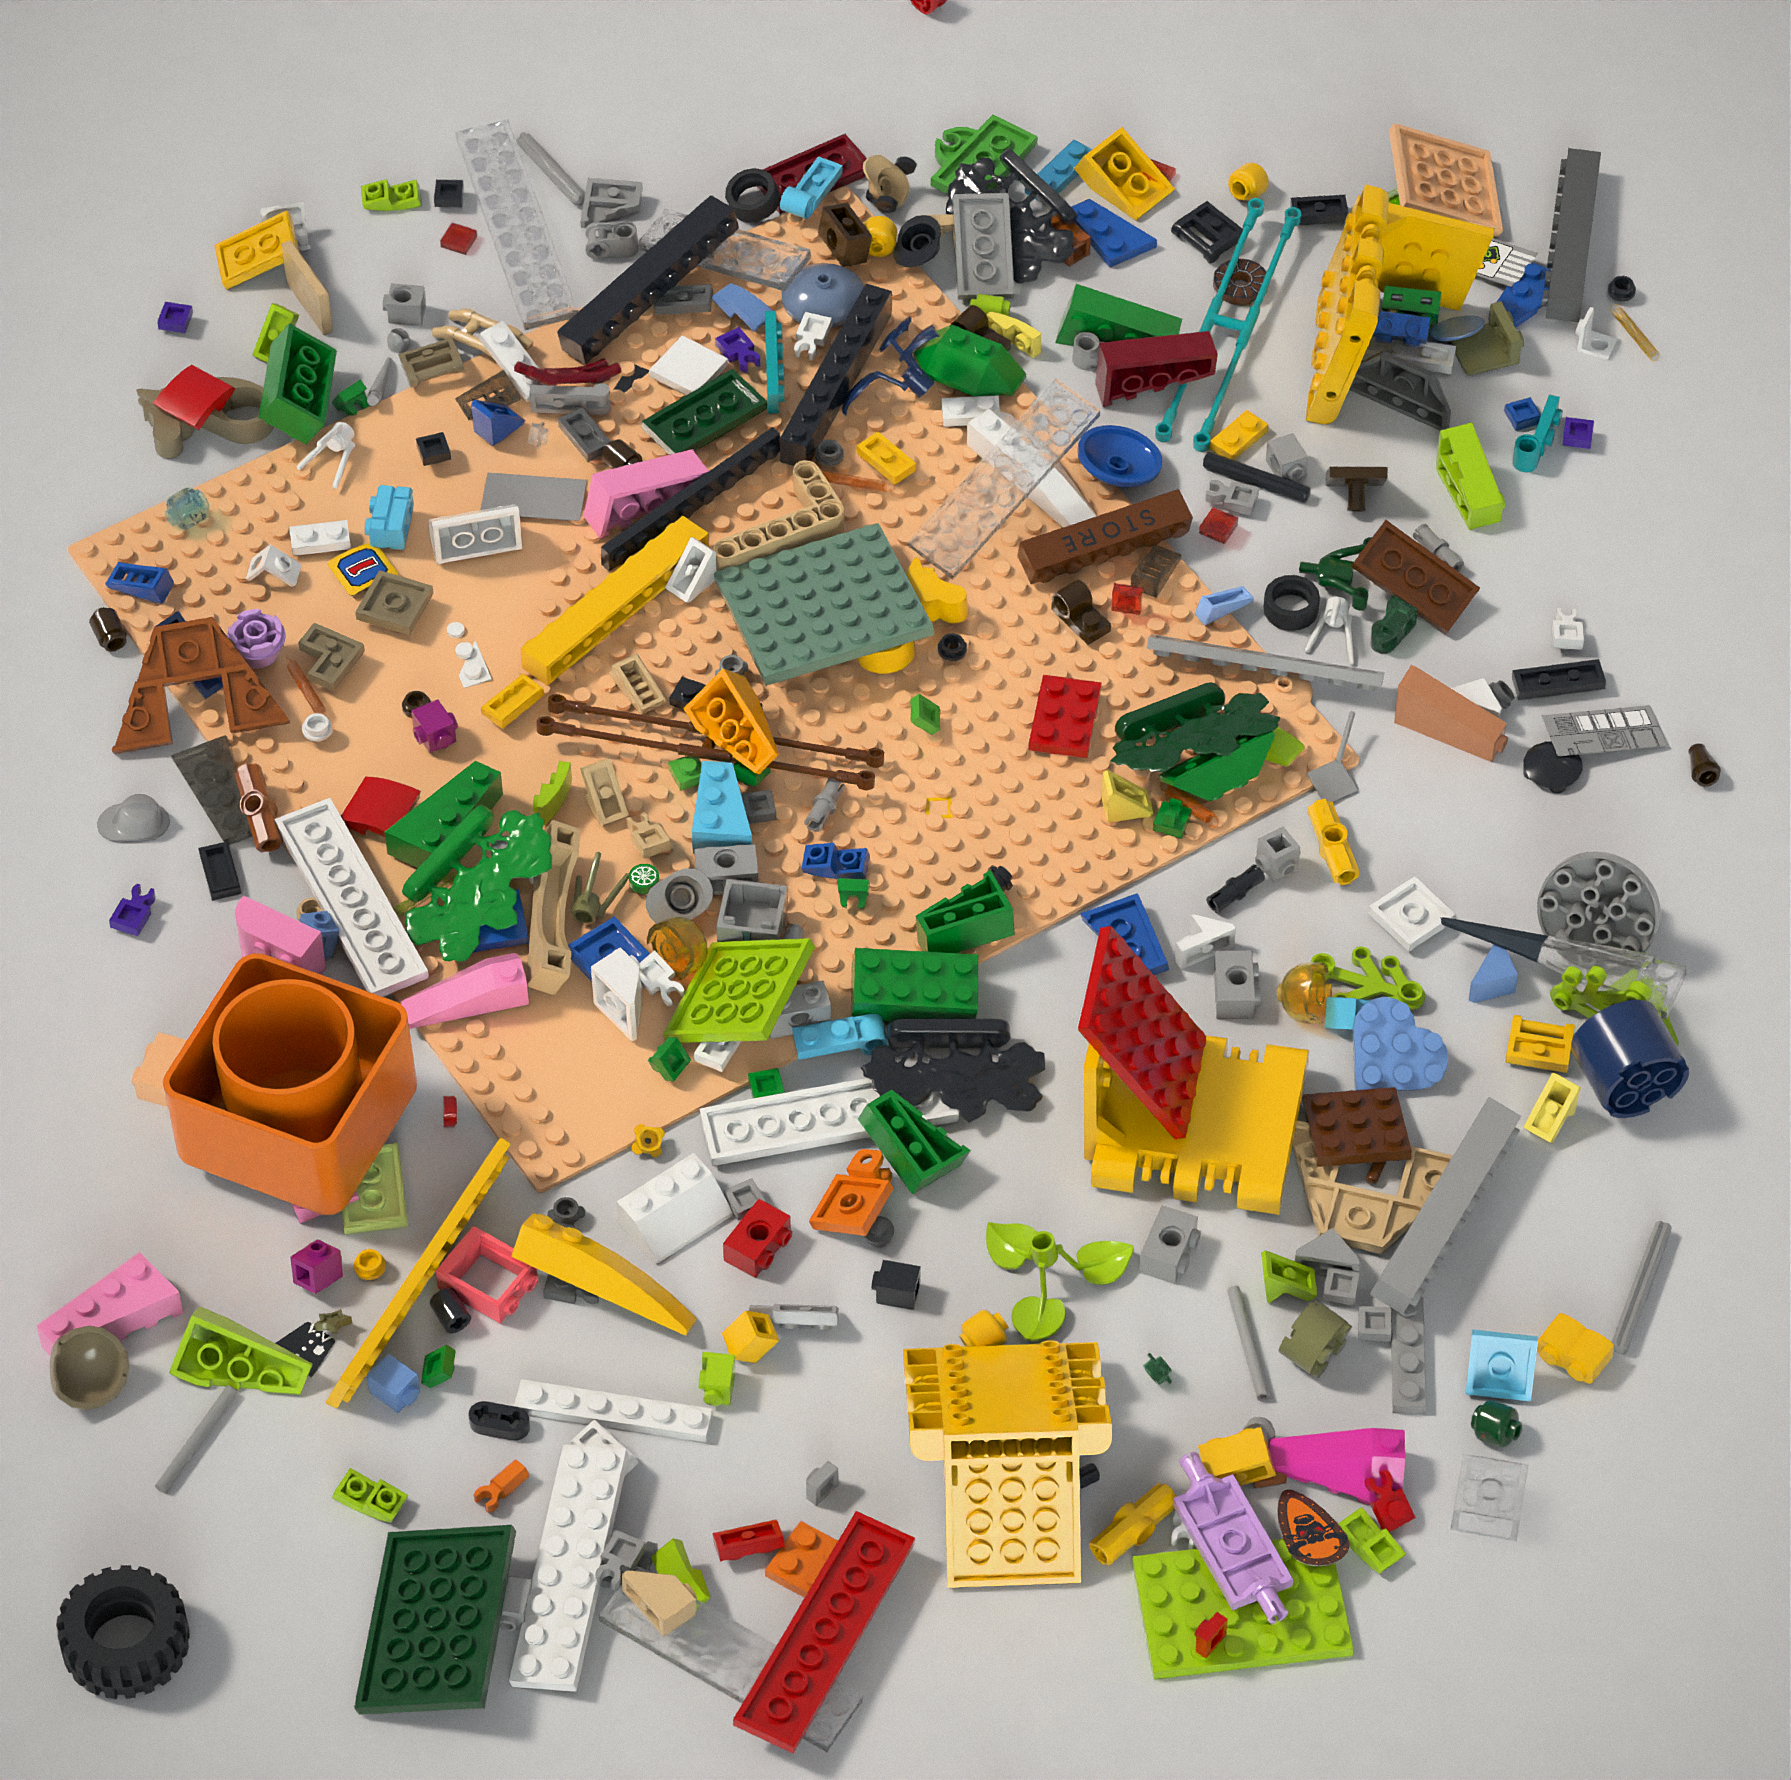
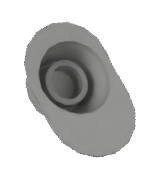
M133 794L122 803L112 805L104 810L98 818L97 828L103 838L110 841L149 840L162 836L168 830L170 819L167 811L158 805L154 798L145 794Z
M684 868L656 883L647 894L646 909L649 917L656 924L664 928H676L684 925L709 907L713 898V888L710 880L704 873L690 868Z

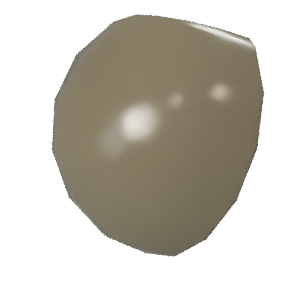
M89 1325L71 1329L55 1341L50 1355L51 1386L58 1399L70 1407L84 1410L103 1407L115 1399L126 1384L130 1368L128 1353L118 1337L105 1328Z

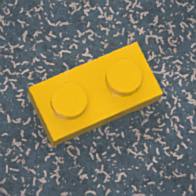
M1246 410L1210 440L1209 449L1218 455L1235 460L1268 432L1269 424Z
M878 431L856 445V453L894 485L916 471V462Z

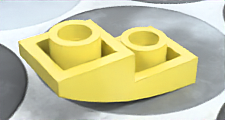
M995 312L987 314L989 328L1011 340V345L1014 343L1020 351H1024L1032 358L1041 353L1042 333L1013 317Z

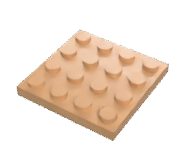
M1394 123L1389 129L1400 206L1494 228V237H1499L1503 231L1490 151Z

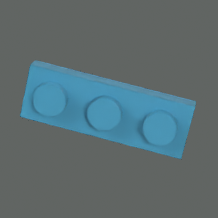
M1073 139L1037 174L1059 194L1078 176L1074 167L1092 149ZM1025 187V194L1029 195L1031 192Z

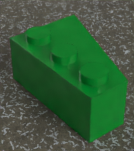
M991 870L984 873L983 879L974 885L966 884L961 887V893L953 898L947 899L945 897L916 915L917 939L924 952L958 953L1015 935L1013 908Z
M890 1090L868 1103L860 1114L858 1121L913 1195L961 1166L971 1150L965 1145H962V1147L946 1135L947 1132L940 1126L936 1128L922 1117V1112L893 1090Z

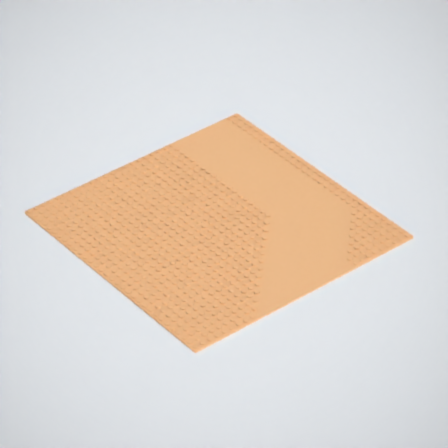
M846 186L828 193L808 219L787 212L724 241L676 285L712 284L714 295L730 283L735 284L755 295L772 311H776V322H782V339H777V343H783V360H778V364H783L784 381H778V385H784L785 402H779V414H768L767 409L696 450L695 454L708 471L772 427L780 432L781 437L843 326L831 328L824 347L816 345L817 354L813 361L809 360V350H803L799 358L795 357L794 346L798 342L796 333L800 323L791 318L785 311L782 304V288L791 274L805 266L817 263H830L841 266L818 234L824 206L848 202L863 224L874 216L851 189ZM894 250L884 257H874L868 254L867 263L845 266V268L854 272L861 279L864 286L867 283L892 291V315L852 388L869 373L876 371L901 382L904 381L901 375L909 366L904 360L901 362L898 360L900 354L893 345L890 344L883 352H880L878 349L887 335L897 328L905 318L911 316L912 321L909 324L908 331L898 336L897 343L903 351L929 325H933L935 331L950 326L961 314L920 266L909 268L897 264L893 257ZM713 299L711 312L656 315L654 305H652L637 321L627 327L618 338L609 343L599 355L591 359L586 365L562 350L557 330L582 308L524 334L534 342L532 347L528 351L526 350V352L538 368L586 366L602 358L606 359L609 366L616 362L620 365L622 372L611 377L609 381L604 382L610 389V412L605 415L589 416L610 441L623 440L642 456L643 461L669 454L642 429V421L686 395L649 377V373L643 378L636 379L632 383V387L625 393L621 390L613 389L622 376L627 377L634 374V364L649 370L681 336L724 356L716 347L715 338L740 327L754 343V351L760 355V367L755 366L752 362H748V372L743 373L739 369L738 360L732 363L728 361V366L720 375L734 369L767 401L765 325L753 332L737 314L730 318ZM487 353L463 362L465 372L456 374L455 371L420 382L419 386L407 388L380 401L375 406L364 408L358 411L355 416L349 415L321 428L307 445L299 440H295L188 490L190 500L185 503L180 502L179 494L68 547L69 555L108 608L116 610L127 634L143 655L148 650L153 628L177 611L180 612L185 621L213 617L226 635L229 626L231 627L238 620L237 615L247 610L261 609V613L272 617L276 615L279 618L286 632V639L279 657L270 666L251 669L289 718V724L232 734L229 729L223 688L205 700L191 682L166 686L235 781L234 774L237 772L238 767L254 763L261 766L270 799L278 807L276 818L331 798L341 816L365 776L396 781L420 790V798L414 806L415 808L471 763L478 761L500 771L502 778L503 795L491 810L494 813L495 819L492 827L483 836L487 837L499 833L501 816L507 811L517 810L525 816L534 814V795L540 794L542 783L550 784L551 773L557 772L559 761L571 762L572 783L567 798L557 814L542 828L545 830L551 821L555 820L580 829L579 853L569 884L565 908L564 928L567 944L572 943L615 916L650 954L655 950L671 967L676 975L671 981L679 982L685 992L710 944L717 942L716 926L723 895H713L709 907L703 913L676 928H664L656 924L649 917L646 909L647 894L634 892L630 888L629 879L607 908L602 920L596 918L594 923L584 924L577 921L570 912L574 902L576 877L578 875L582 876V895L586 889L596 852L601 853V858L592 893L600 898L599 902L601 905L622 877L629 873L636 865L650 864L654 866L659 872V882L681 869H696L695 854H693L692 826L699 785L680 791L668 767V762L682 758L684 755H678V752L580 735L568 736L553 733L549 736H542L537 733V719L542 716H549L555 722L576 725L577 728L676 745L683 743L702 747L706 735L691 733L686 729L592 713L579 714L564 711L560 714H554L548 710V697L553 694H560L566 700L587 703L588 706L639 714L610 675L613 664L637 653L667 700L666 704L643 715L689 723L691 720L685 710L671 706L669 697L681 677L707 685L715 677V671L720 668V661L723 657L727 655L739 656L749 665L748 671L744 672L743 676L757 695L759 702L763 704V713L773 737L842 749L849 747L868 751L871 748H879L885 752L884 765L879 768H872L866 762L845 759V756L776 745L779 755L773 760L776 762L835 772L842 770L859 773L866 770L875 774V787L872 790H861L857 785L841 783L845 784V789L836 802L837 808L833 814L828 816L822 830L819 832L809 830L807 828L808 825H805L804 821L813 808L814 798L816 795L821 794L828 778L771 768V773L756 787L737 780L741 796L743 793L772 790L777 820L749 824L752 843L756 846L759 883L787 886L788 911L782 939L785 927L789 924L791 929V924H797L804 929V936L802 938H810L815 945L796 986L824 980L831 1003V1020L851 1017V973L855 948L922 951L917 939L916 915L945 897L947 899L953 898L961 893V887L966 884L972 886L983 879V874L988 871L991 865L997 868L1003 866L1013 877L1011 880L1013 887L1009 891L1005 890L1004 894L1013 908L1015 935L958 952L960 954H978V964L1313 789L1314 786L1307 773L1336 760L1342 737L1311 702L1296 712L1278 713L1273 711L1274 705L1269 701L1266 707L1260 711V714L1267 713L1279 716L1278 727L1301 741L1305 749L1288 766L1265 760L1258 776L1250 779L1248 784L1243 787L1233 788L1223 793L1224 795L1220 799L1207 801L1186 792L1213 812L1216 817H1213L1209 823H1204L1191 813V818L1182 839L1153 831V822L1162 802H1169L1170 797L1160 789L1161 781L1158 775L1163 772L1131 770L1127 765H1116L1110 761L1116 755L1112 749L1113 746L1121 741L1115 733L1117 720L1126 713L1209 682L1217 684L1224 691V705H1226L1238 693L1256 694V684L1262 676L1265 681L1271 682L1272 679L1279 675L1270 674L1269 668L1259 667L1258 671L1241 669V664L1229 662V666H1218L1211 664L1212 659L1200 657V662L1182 659L1183 654L1171 652V657L1154 655V649H1147L1148 637L1151 634L1266 653L1231 613L1206 626L1197 618L1195 611L1201 596L1213 593L1165 540H1162L1153 547L1145 546L1136 549L1127 556L1118 555L1109 558L1100 565L1091 564L1082 567L1081 570L1073 574L1064 573L1058 575L1047 583L1038 582L1031 585L1017 557L1020 542L1063 527L967 446V426L943 427L942 398L974 396L937 381L920 398L909 388L904 391L901 387L884 379L878 378L872 381L851 402L846 416L843 414L841 406L823 441L835 440L840 444L844 451V458L841 463L828 467L819 464L815 456L812 459V462L819 467L822 473L823 471L835 473L836 476V473H840L843 478V474H846V477L847 475L859 477L860 481V477L876 479L877 484V480L887 481L888 491L886 492L829 482L844 506L845 528L843 533L862 528L866 525L879 523L905 573L913 559L918 557L922 567L935 568V573L939 579L951 584L960 585L966 590L969 609L967 618L960 623H947L942 619L931 622L934 635L916 640L915 656L911 663L893 673L880 674L868 671L859 664L856 658L765 686L715 581L690 603L683 601L667 589H664L548 686L523 669L520 649L524 643L537 636L548 623L554 622L569 606H573L581 600L587 591L594 589L604 581L609 573L615 572L622 566L618 565L611 571L605 569L601 565V546L628 527L621 529L620 526L608 530V536L601 539L583 517L593 473L612 468L603 461V455L587 462L558 426V418L567 414L532 413L530 401L526 402L494 358L487 355ZM1024 382L1014 396L998 395L1000 411L1011 414L1050 448L1097 516L1132 505L1118 487L1098 480L1084 468L1078 458L1077 441ZM576 383L557 384L556 386L594 387L596 384ZM475 399L506 405L525 419V422L513 433L495 446H492L474 432L471 404ZM337 422H344L354 431L355 436L352 442L355 444V447L350 452L338 488L334 489L332 485L344 450L335 452L326 446L301 470L297 469V465L317 447V442ZM877 431L916 462V471L894 486L891 485L893 484L856 453V445ZM444 432L451 452V460L423 466L416 446V438ZM779 452L774 459L760 465L754 473L740 479L731 489L720 493L710 504L700 507L688 519L709 533V548L713 550L714 544L720 539L803 509L804 507L793 490L794 466L780 462ZM978 471L987 476L989 490L983 498L969 499L962 495L960 492V479L965 473ZM488 472L587 480L580 521L520 517L522 549L436 564L430 539L428 519L479 511ZM386 485L393 486L394 488L399 486L413 489L414 508L405 548L403 550L390 549L389 547H386V549L380 548L398 572L397 576L433 586L434 594L411 635L356 620L355 612L369 587L353 596L349 595L328 566L330 560L348 550L293 556L289 527L347 520L350 547L353 549L370 543L369 535H365L366 518L372 517L369 510L370 498L377 495L378 487ZM645 514L631 520L632 525L643 518ZM268 545H273L301 564L296 585L291 587L266 570L249 582L246 580L252 558ZM118 562L167 568L174 581V585L164 603L148 601L107 588L105 583ZM125 574L123 581H125L128 574ZM1077 579L1083 581L1089 588L1092 595V606L1111 623V632L1089 645L1051 610L1053 594ZM453 622L462 623L465 629L463 636L459 638L450 637L447 634L448 625ZM313 623L359 641L365 647L363 655L334 692L309 681L325 707L321 714H325L332 724L331 735L326 740L320 742L310 741L303 735L302 725L305 719L315 713L286 668V665L290 662L289 659L294 666H296L297 662L308 679V672L319 658L299 650L298 642ZM950 633L960 635L967 644L966 655L958 661H947L941 658L938 654V643L943 636ZM476 641L492 681L464 688L459 674L466 659L457 657L455 648L462 642H468L473 646ZM633 671L625 676L629 678L636 673ZM521 674H525L544 688V696L505 728L501 729L481 714V706ZM1043 675L1102 683L1088 758L1028 750ZM639 679L631 683V685L633 687L641 683L642 681ZM1284 684L1279 685L1281 687H1287V685ZM645 687L637 691L636 693L637 695H640L648 691L647 687ZM422 691L430 698L431 702L438 699L447 713H453L458 724V728L455 729V743L432 753L428 752L424 744H418L412 730L413 720L402 711V701L409 692ZM1298 693L1294 697L1284 700L1289 702L1294 701L1297 699ZM917 694H921L940 707V730L933 735L911 723V698ZM652 695L641 701L643 705H645L655 700V698ZM1224 710L1217 711L1220 714L1225 713ZM1180 727L1174 728V729L1169 730V731H1167V732H1172V731H1174V730H1176V729H1178V728H1180ZM1159 734L1160 737H1167V735ZM1152 737L1151 740L1147 739L1146 745L1150 746L1155 744L1156 738ZM1142 742L1136 743V746L1142 745ZM717 744L714 747V749H719L723 751L725 750L724 748L719 747ZM1346 744L1342 763L1346 770L1357 766L1359 763V756L1348 744ZM1191 749L1183 750L1178 763L1175 765L1197 754ZM609 758L611 759L629 816L601 826L584 797V794L588 792L580 768ZM699 758L700 761H701V763H702V761H713V760H707V759ZM1109 770L1148 790L1154 814L1150 817L1107 823L1102 803L1103 772ZM1162 782L1161 788L1165 791L1169 784ZM951 796L950 812L953 818H942L941 816L948 814L947 800L929 801L930 814L926 815V798H946ZM645 812L649 818V825L659 823L671 840V850L643 858L631 841V832L627 826V818L631 817L634 822L639 823L642 822L641 813ZM1217 818H1218V820H1219V825H1218L1216 828L1211 827L1210 824H1211L1212 826H1216V825H1217V823H1218ZM348 828L392 908H395L401 902L403 903L404 900H408L402 894V889L407 879L417 868L388 855L385 837L369 830L366 835H362ZM504 831L501 835L506 836L510 835V833L508 831ZM283 841L281 844H282L283 847L286 849V851L289 853V855L292 857V855L290 854V852H289L287 846L285 845V843H284V841ZM835 843L838 850L867 848L870 859L866 879L870 882V890L863 909L858 908L859 900L854 896L848 899L847 908H842L838 893V879L803 873L801 868L806 845ZM475 844L459 862L466 868H473L482 859V847ZM489 850L486 851L487 858H491V851ZM512 878L509 887L514 890L519 889L530 941L534 884H531L529 878ZM429 897L428 900L425 902L423 901L422 904H420L419 902L417 904V907L426 906L428 903L431 902V898ZM440 897L437 900L439 906H444L445 902ZM404 913L403 916L400 915L398 918L404 929H406V916ZM439 940L418 946L413 943L428 970L429 978L391 994L401 1004L402 1000L484 959L511 953H517L521 958L527 979L529 944L474 952L466 961L457 962L456 960H443L439 950ZM572 961L570 976L555 995L527 987L529 1005L416 1027L498 1140L501 1137L511 1144L507 1152L533 1188L539 1193H543L631 1147L635 1143L636 1135L634 1134V1128L638 1124H643L645 1127H661L665 1129L700 1111L699 1108H705L749 1085L748 1073L774 1068L780 1069L798 1059L793 1035L771 1039L769 1036L768 1040L741 1041L724 1070L720 1072L694 1061V1053L701 1042L681 1043L691 1061L674 1082L665 1081L661 1073L652 1069L648 1059L655 1054L658 1046L662 1045L666 1040L663 1033L683 996L678 991H671L668 997L671 998L673 1006L669 1007L664 1003L660 990L652 996L642 985V1007L637 1039L632 1042L594 1004L592 982Z

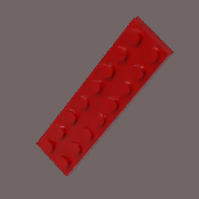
M855 1511L734 1716L733 1726L794 1754L913 1549L915 1537Z

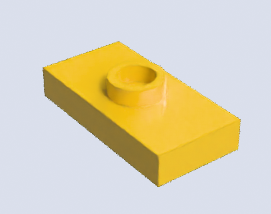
M521 674L481 706V714L503 729L544 696V688L525 674Z

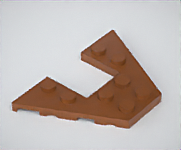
M213 617L162 625L153 628L150 644L143 657V665L137 682L133 686L128 701L129 705L122 718V726L115 746L112 747V752L120 754L173 744L165 687L222 677L229 729L232 734L289 724L290 720Z

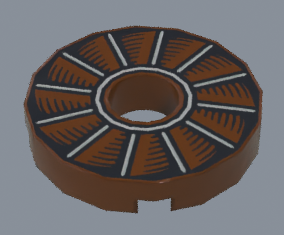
M1239 258L1222 300L1233 305H1249L1250 301L1256 300L1267 271L1257 262ZM1230 260L1219 265L1214 272L1213 288L1217 292ZM1237 280H1243V281H1246L1247 283L1241 285V284L1235 283V281H1237Z

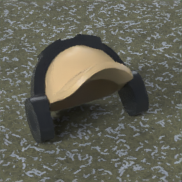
M873 155L867 158L863 163V171L869 181L866 199L883 213H894L897 207L904 204L909 194V182L906 175L914 173L917 163L912 158L905 156L897 158L895 164L882 155Z

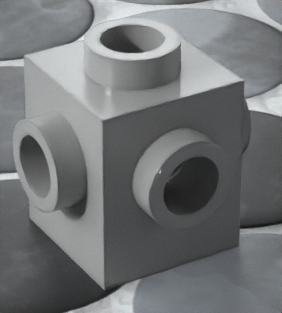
M1281 827L1258 838L1257 855L1255 857L1256 865L1260 867L1263 873L1268 875L1272 882L1281 877H1288L1298 870L1299 855L1301 854L1300 846L1287 830Z

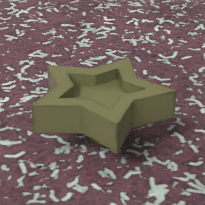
M342 1309L332 1313L319 1314L320 1320L314 1324L315 1331L329 1330L332 1334H335L341 1327L352 1324V1318L342 1314Z

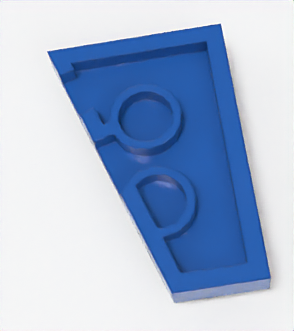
M1533 262L1526 265L1524 268L1525 273L1521 279L1513 283L1512 287L1507 286L1497 302L1501 301L1506 311L1511 312L1515 328L1534 316L1537 310L1543 307V291L1550 289L1544 287L1546 270H1552Z
M1138 893L1081 913L1082 921L1097 936H1099L1100 928L1112 926L1133 952L1140 957L1152 974L1156 975L1169 970L1166 957Z

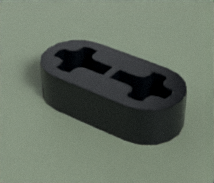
M480 1401L472 1405L469 1410V1425L477 1434L518 1441L525 1438L530 1431L529 1415L522 1408ZM483 1414L489 1415V1418H485L484 1422L478 1421V1418H482ZM515 1420H520L516 1428L510 1427V1424H513Z

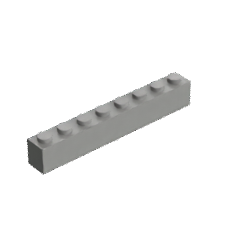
M1488 1097L1370 1292L1371 1296L1401 1314L1405 1312L1409 1304L1414 1307L1417 1305L1425 1291L1420 1288L1423 1280L1430 1283L1439 1268L1434 1264L1437 1257L1441 1260L1445 1258L1452 1246V1243L1447 1240L1451 1234L1457 1237L1466 1223V1220L1461 1218L1463 1213L1466 1211L1471 1214L1480 1199L1475 1195L1478 1188L1485 1191L1494 1176L1489 1173L1490 1168L1493 1166L1498 1169L1507 1152L1502 1150L1505 1143L1511 1146L1519 1134L1520 1129L1515 1126L1520 1120L1521 1115Z

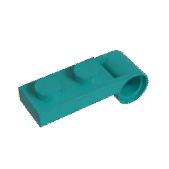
M1549 394L1534 435L1523 434L1516 438L1512 460L1516 470L1520 472L1534 471L1539 464L1541 456L1544 454L1546 446H1552L1556 432L1553 427L1554 425L1559 426L1563 410L1558 409L1560 397Z

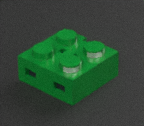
M1385 286L1382 311L1430 318L1429 327H1431L1432 323L1438 324L1441 292Z

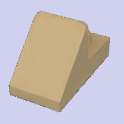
M606 758L581 767L580 770L588 792L584 794V797L599 825L602 826L629 816L611 759Z

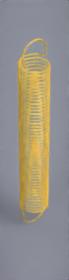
M1618 307L1622 315L1619 318L1618 315L1613 314L1630 336H1634L1632 337L1640 348L1643 347V352L1651 358L1649 355L1651 350L1652 352L1658 351L1621 307ZM1630 328H1633L1635 332L1638 331V334L1641 337L1639 340L1636 338L1634 333H1630L1632 332V330H1629ZM1647 345L1651 349L1649 352L1645 348Z

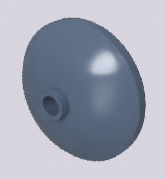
M830 263L812 264L795 271L788 277L782 288V304L787 314L799 323H801L804 313L808 312L830 317L833 324L831 328L838 327L844 324L864 285L854 272L845 267Z

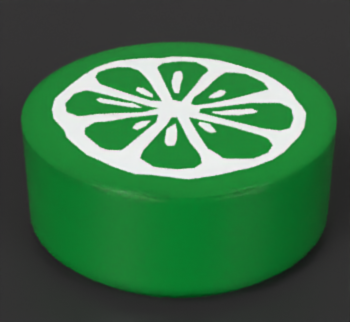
M650 864L636 865L629 872L630 888L638 894H648L649 890L659 882V872Z

